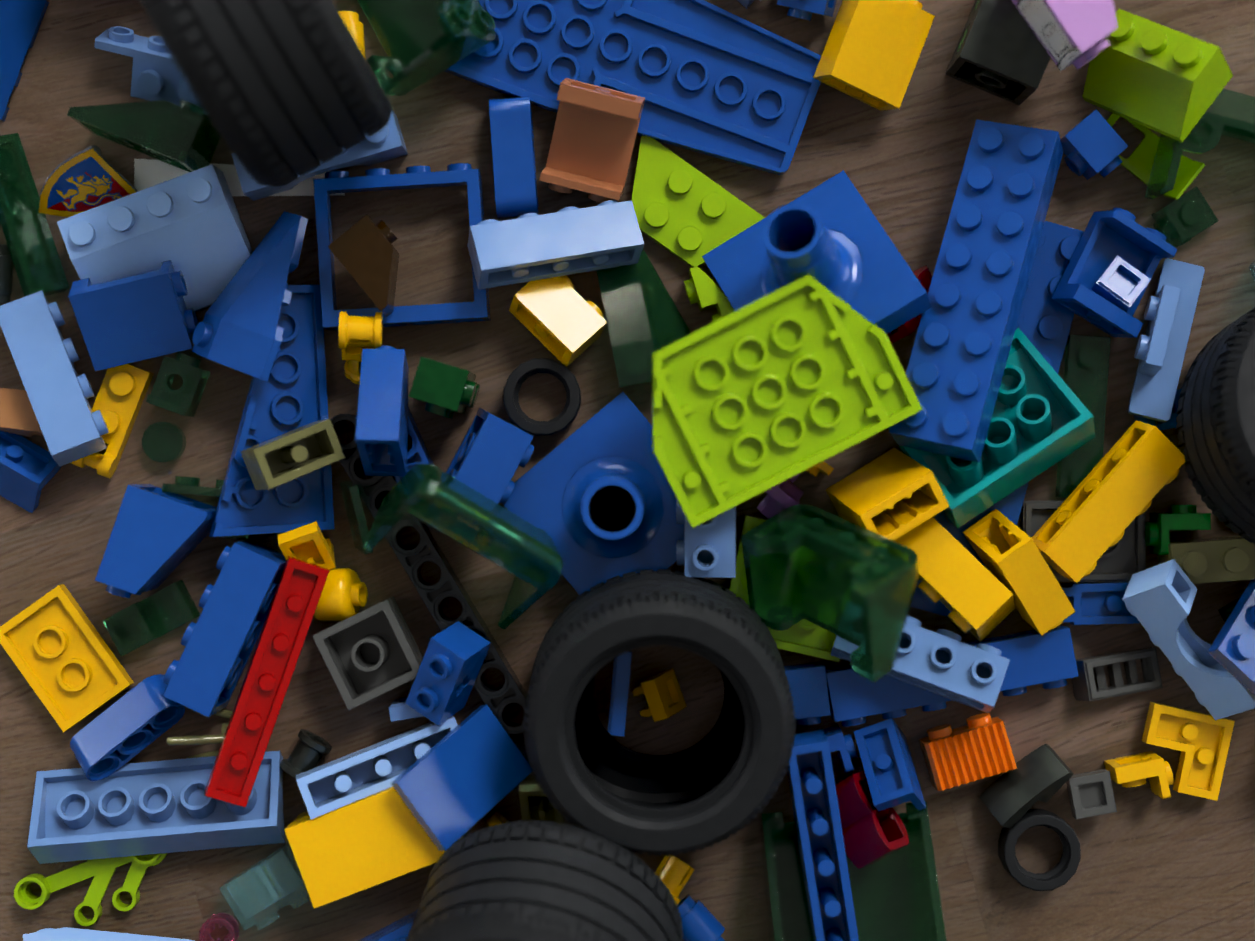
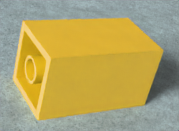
M394 787L313 819H310L308 811L300 813L284 829L314 909L434 864L445 852L438 850Z

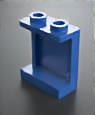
M1117 207L1112 210L1093 213L1051 299L1112 337L1137 338L1144 323L1133 317L1147 286L1127 312L1092 291L1091 288L1117 255L1151 279L1162 258H1174L1178 249L1166 242L1167 237L1163 233L1152 228H1144L1135 222L1136 217L1134 214Z
M171 260L162 262L161 269L100 284L92 285L90 278L73 281L68 297L95 371L193 349V333L198 325V320L194 309L187 310L183 298V296L187 295L185 279L181 271H174Z

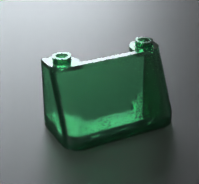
M809 504L790 506L741 536L749 605L759 615L761 622H764L767 627L773 630L783 631L791 628L802 619H806L859 646L851 654V667L858 675L873 683L893 669L919 572L916 552Z

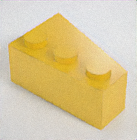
M931 517L888 544L889 549L892 551L888 558L905 575L911 571L921 581L918 588L933 603L936 604L940 600L950 611L947 616L964 633L969 630L980 642L1015 609L1014 595L934 517Z

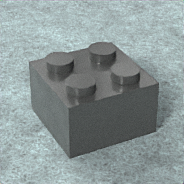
M394 596L312 636L348 710L415 679L423 660L420 649Z

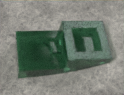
M179 580L103 620V623L122 657L190 622L201 614L183 580Z

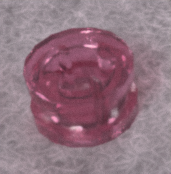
M217 913L209 917L199 931L200 941H215L210 933L215 929L214 924H219V929L225 926L229 932L224 937V941H236L239 937L240 929L238 922L233 916L227 913Z

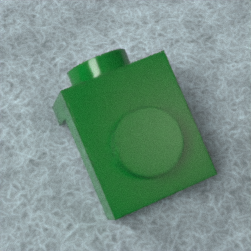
M1171 505V513H1150V522L1145 523L1146 546H1150V553L1169 555L1170 530H1211V513L1197 512V505Z

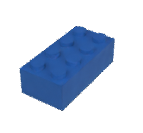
M253 540L234 542L232 548L229 546L225 547L216 565V569L221 570L215 584H209L200 598L198 606L203 608L197 623L191 622L182 637L181 645L186 647L179 661L173 660L165 673L163 682L168 684L163 694L164 697L207 717L227 707L260 637L286 564L283 554Z

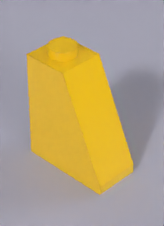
M996 508L963 531L964 536L988 570L1014 595L1015 608L1022 618L1041 636L1061 625L1066 618L1076 612L1033 539Z

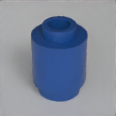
M690 895L681 899L677 907L682 921L683 941H725L721 936L725 931V927L699 899L694 901Z

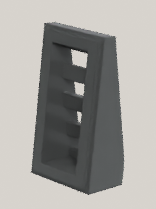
M1156 647L1076 659L1079 677L1071 678L1074 697L1078 701H1095L1163 688ZM1136 659L1141 661L1144 679L1142 682L1138 680ZM1120 662H1124L1127 684L1123 683ZM1103 665L1108 667L1110 687H1107Z

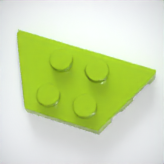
M641 136L631 198L640 230L691 268L705 264L702 258L703 255L765 218L655 139Z

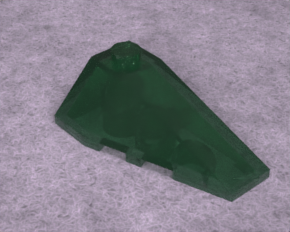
M643 249L637 264L596 270L620 389L652 383V353L691 333Z

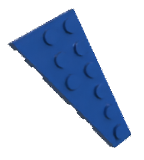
M288 285V290L292 291L290 305L281 307L277 325L285 328L282 343L268 380L264 381L252 377L209 537L284 533L316 521L321 530L335 529L331 464L269 490H255L240 452L314 421L329 419L320 285Z

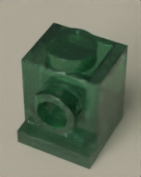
M177 352L175 359L164 356L152 392L148 394L146 402L183 416L194 417L210 371L199 368L200 359L181 352ZM179 374L183 379V385L180 389L174 390L171 385L174 376Z

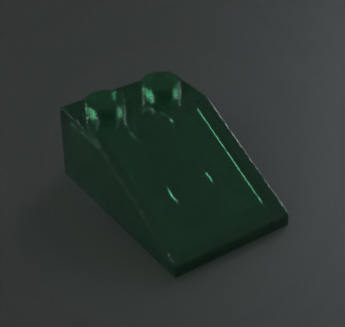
M181 99L178 105L166 100L70 107L67 116L95 135L187 172L208 166L221 138V134L212 124L210 117L203 113L204 109Z

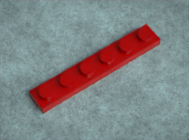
M288 556L207 783L205 796L246 807L329 573L327 568Z

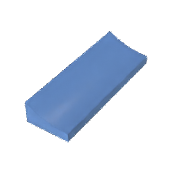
M280 750L265 752L246 807L205 796V789L217 756L129 763L123 765L109 777L98 781L88 780L82 768L37 771L27 848L40 864L285 843L283 770L280 767L283 756Z

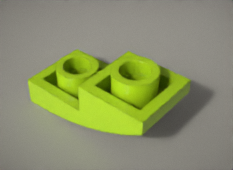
M698 266L689 269L690 279L683 282L690 304L698 303L700 312L716 307L717 314L711 315L713 322L734 311L727 297Z

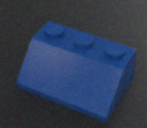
M479 408L423 514L428 523L474 548L479 540L486 541L496 522V519L492 518L499 503L504 505L512 494L515 482L511 481L517 467L524 468L534 451V445L530 444L534 436Z

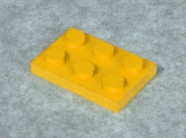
M64 584L52 589L0 627V644L63 732L77 725L134 684V681Z

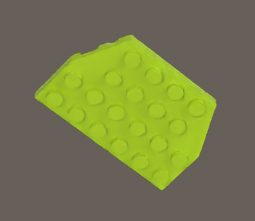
M809 274L652 353V451L692 528L923 410L886 333L852 309L841 298L831 293Z

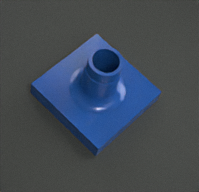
M844 170L789 204L776 209L771 215L702 256L734 311L807 274L811 275L831 293L841 298L852 309L872 324L878 326L886 334L931 308L927 292Z
M624 392L620 393L515 481L512 494L504 504L579 595L587 590L590 592L591 587L601 582L606 583L607 579L615 576L622 577L625 573L634 571L640 573V570L651 569L653 571H658V569L667 570L677 561V540H684V524H677L676 522L677 498L652 451V425ZM608 485H616L626 489L633 496L636 504V513L633 521L626 528L617 532L600 529L592 521L589 513V504L594 493Z

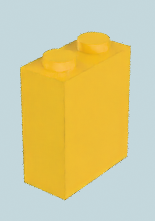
M843 0L813 78L880 111L899 109L935 16L922 10L923 4L917 0Z
M892 448L826 489L842 522L877 550H880L949 507L933 472L896 448Z

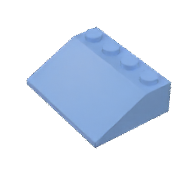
M213 164L57 221L69 257L80 280L90 278L92 285L159 270L161 269L162 262L171 260L174 271H181L185 279L187 295L183 296L186 308L187 310L193 308L195 312L207 308L214 303L253 252L224 173Z

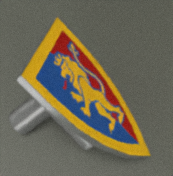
M92 145L60 163L47 177L40 192L39 213L71 217L138 191L102 156L101 149Z

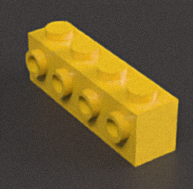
M1136 420L1032 536L1045 561L1057 573L1075 583L1088 576L1095 569L1097 560L1105 551L1122 539L1124 530L1137 516L1148 510L1153 497L1161 488L1177 477L1179 468L1185 463V455L1156 426Z

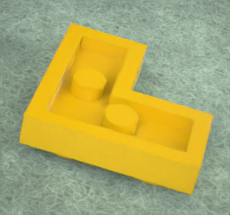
M1150 702L1142 742L1181 751L1173 790L1178 793L1215 801L1218 800L1235 721L1228 718L1215 720L1210 714Z

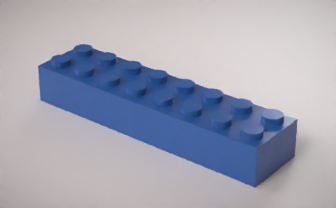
M976 120L928 291L931 308L922 313L906 370V376L923 410L891 426L889 433L898 445L980 463L1064 152L1058 131Z

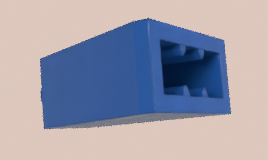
M386 345L376 349H362L355 441L365 476H407L409 368L405 349H396Z

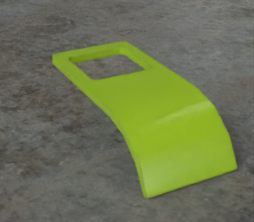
M1112 113L1106 121L1112 127L1121 116ZM1126 119L1141 131L1145 137L1128 159L1118 155L1123 161L1121 165L1157 193L1167 198L1178 200L1206 165L1182 155L1147 127Z

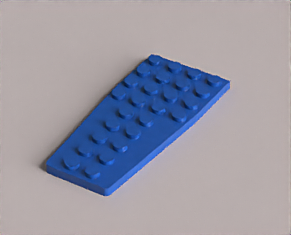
M458 0L434 63L435 68L514 98L530 97L531 104L556 113L560 100H557L559 86L565 78L645 97L637 132L638 136L643 135L662 143L776 175L785 174L791 164L821 81L813 78L821 55L705 0Z

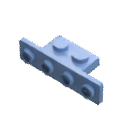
M113 26L95 38L94 48L133 57L130 96L207 114L160 36L148 38L134 34V31L130 28Z
M1169 258L1165 259L1162 263L1155 296L1150 295L1144 312V320L1149 321L1146 334L1140 335L1134 358L1139 359L1127 409L1129 414L1164 423L1170 419L1205 272L1204 267Z

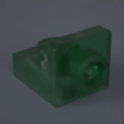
M1198 187L1189 190L1178 200L1170 202L1151 214L1155 220L1153 224L1154 229L1163 233L1167 237L1166 242L1175 248L1187 243L1192 237L1219 221Z

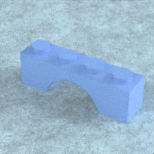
M1172 559L1132 574L1122 599L1127 610L1138 619L1148 632L1152 643L1159 647L1169 659L1174 671L1189 685L1197 701L1202 706H1205L1215 720L1255 709V695L1208 653L1211 644L1197 636L1189 626L1186 617L1190 613L1198 589L1176 560Z

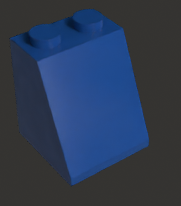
M151 484L128 485L95 581L106 584L107 592L124 598H130L131 594L141 595L142 592L157 589L210 533L217 507Z

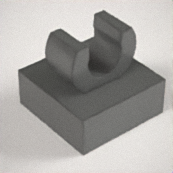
M1101 769L1074 774L1066 782L1072 816L1075 819L1117 812L1110 771Z

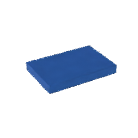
M486 704L479 706L395 779L391 785L438 850L446 851L532 772V768Z

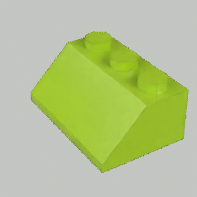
M1118 9L1116 11L1118 28L1106 38L1111 45L1089 62L1082 97L1086 102L1183 143L1233 77L1220 47Z

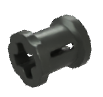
M301 729L298 733L299 741L289 758L283 759L280 763L282 770L295 779L296 775L317 767L323 755L329 754L332 750V746L326 740L305 729Z

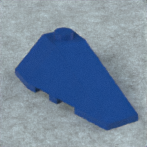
M286 211L283 212L207 310L203 321L199 322L196 326L192 339L194 344L192 352L258 379L268 380L282 343L285 329L277 326L281 307L290 305L292 291L288 290L287 278L288 274L293 272L299 264L308 222L307 218Z

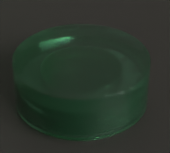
M156 422L145 430L142 437V447L150 459L157 462H172L183 454L186 447V438L182 429L176 424Z

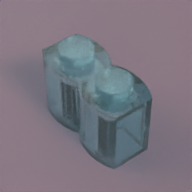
M289 843L235 875L219 888L244 931L256 925L258 930H261L280 917L277 912L279 909L289 904L293 909H296L310 900Z

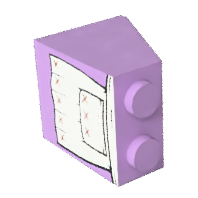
M1011 0L1060 71H1063L1071 64H1074L1078 70L1089 63L1101 51L1111 45L1106 38L1118 28L1113 0Z

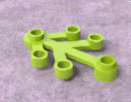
M168 853L87 860L47 877L37 873L29 874L16 884L14 898L22 908L33 910L43 905L50 898L52 892L94 876L83 902L74 911V918L78 924L91 926L102 916L101 902L117 867L132 862L124 884L112 896L114 907L119 911L126 912L134 908L140 900L138 889L148 867L159 864ZM31 883L40 885L42 890L40 896L31 893ZM126 891L131 894V904H125L121 901V892ZM84 906H89L93 909V919H88L83 915L82 909Z

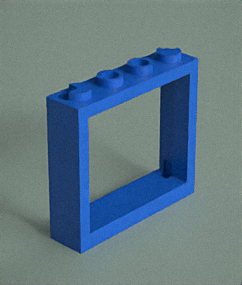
M455 163L447 165V171L431 172L430 166H411L406 168V173L390 174V169L374 168L365 170V176L349 177V172L330 171L325 173V178L313 179L323 328L329 331L339 330L340 311H347L348 316H374L376 312H381L378 308L337 310L334 254L328 247L333 242L330 194L467 185L469 226H473L484 221L482 175L479 169H472L471 164ZM472 267L474 302L395 306L390 315L386 316L383 314V327L491 321L489 288L478 290Z

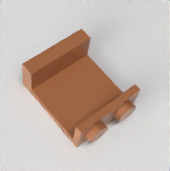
M565 78L559 86L557 100H560L546 167L541 172L539 181L549 183V189L561 193H572L573 189L588 193V198L596 202L602 203L612 199L619 201L624 192L645 97Z

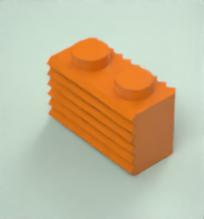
M981 713L968 717L966 719L967 725L952 729L950 724H944L928 729V737L919 739V743L932 786L937 791H943L1017 769L1003 720L997 716L991 718L990 713Z

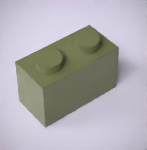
M330 419L314 421L240 451L255 490H269L345 458Z
M1240 536L1170 541V544H1168L1169 555H1158V564L1175 559L1193 584L1255 579L1254 543L1248 542Z

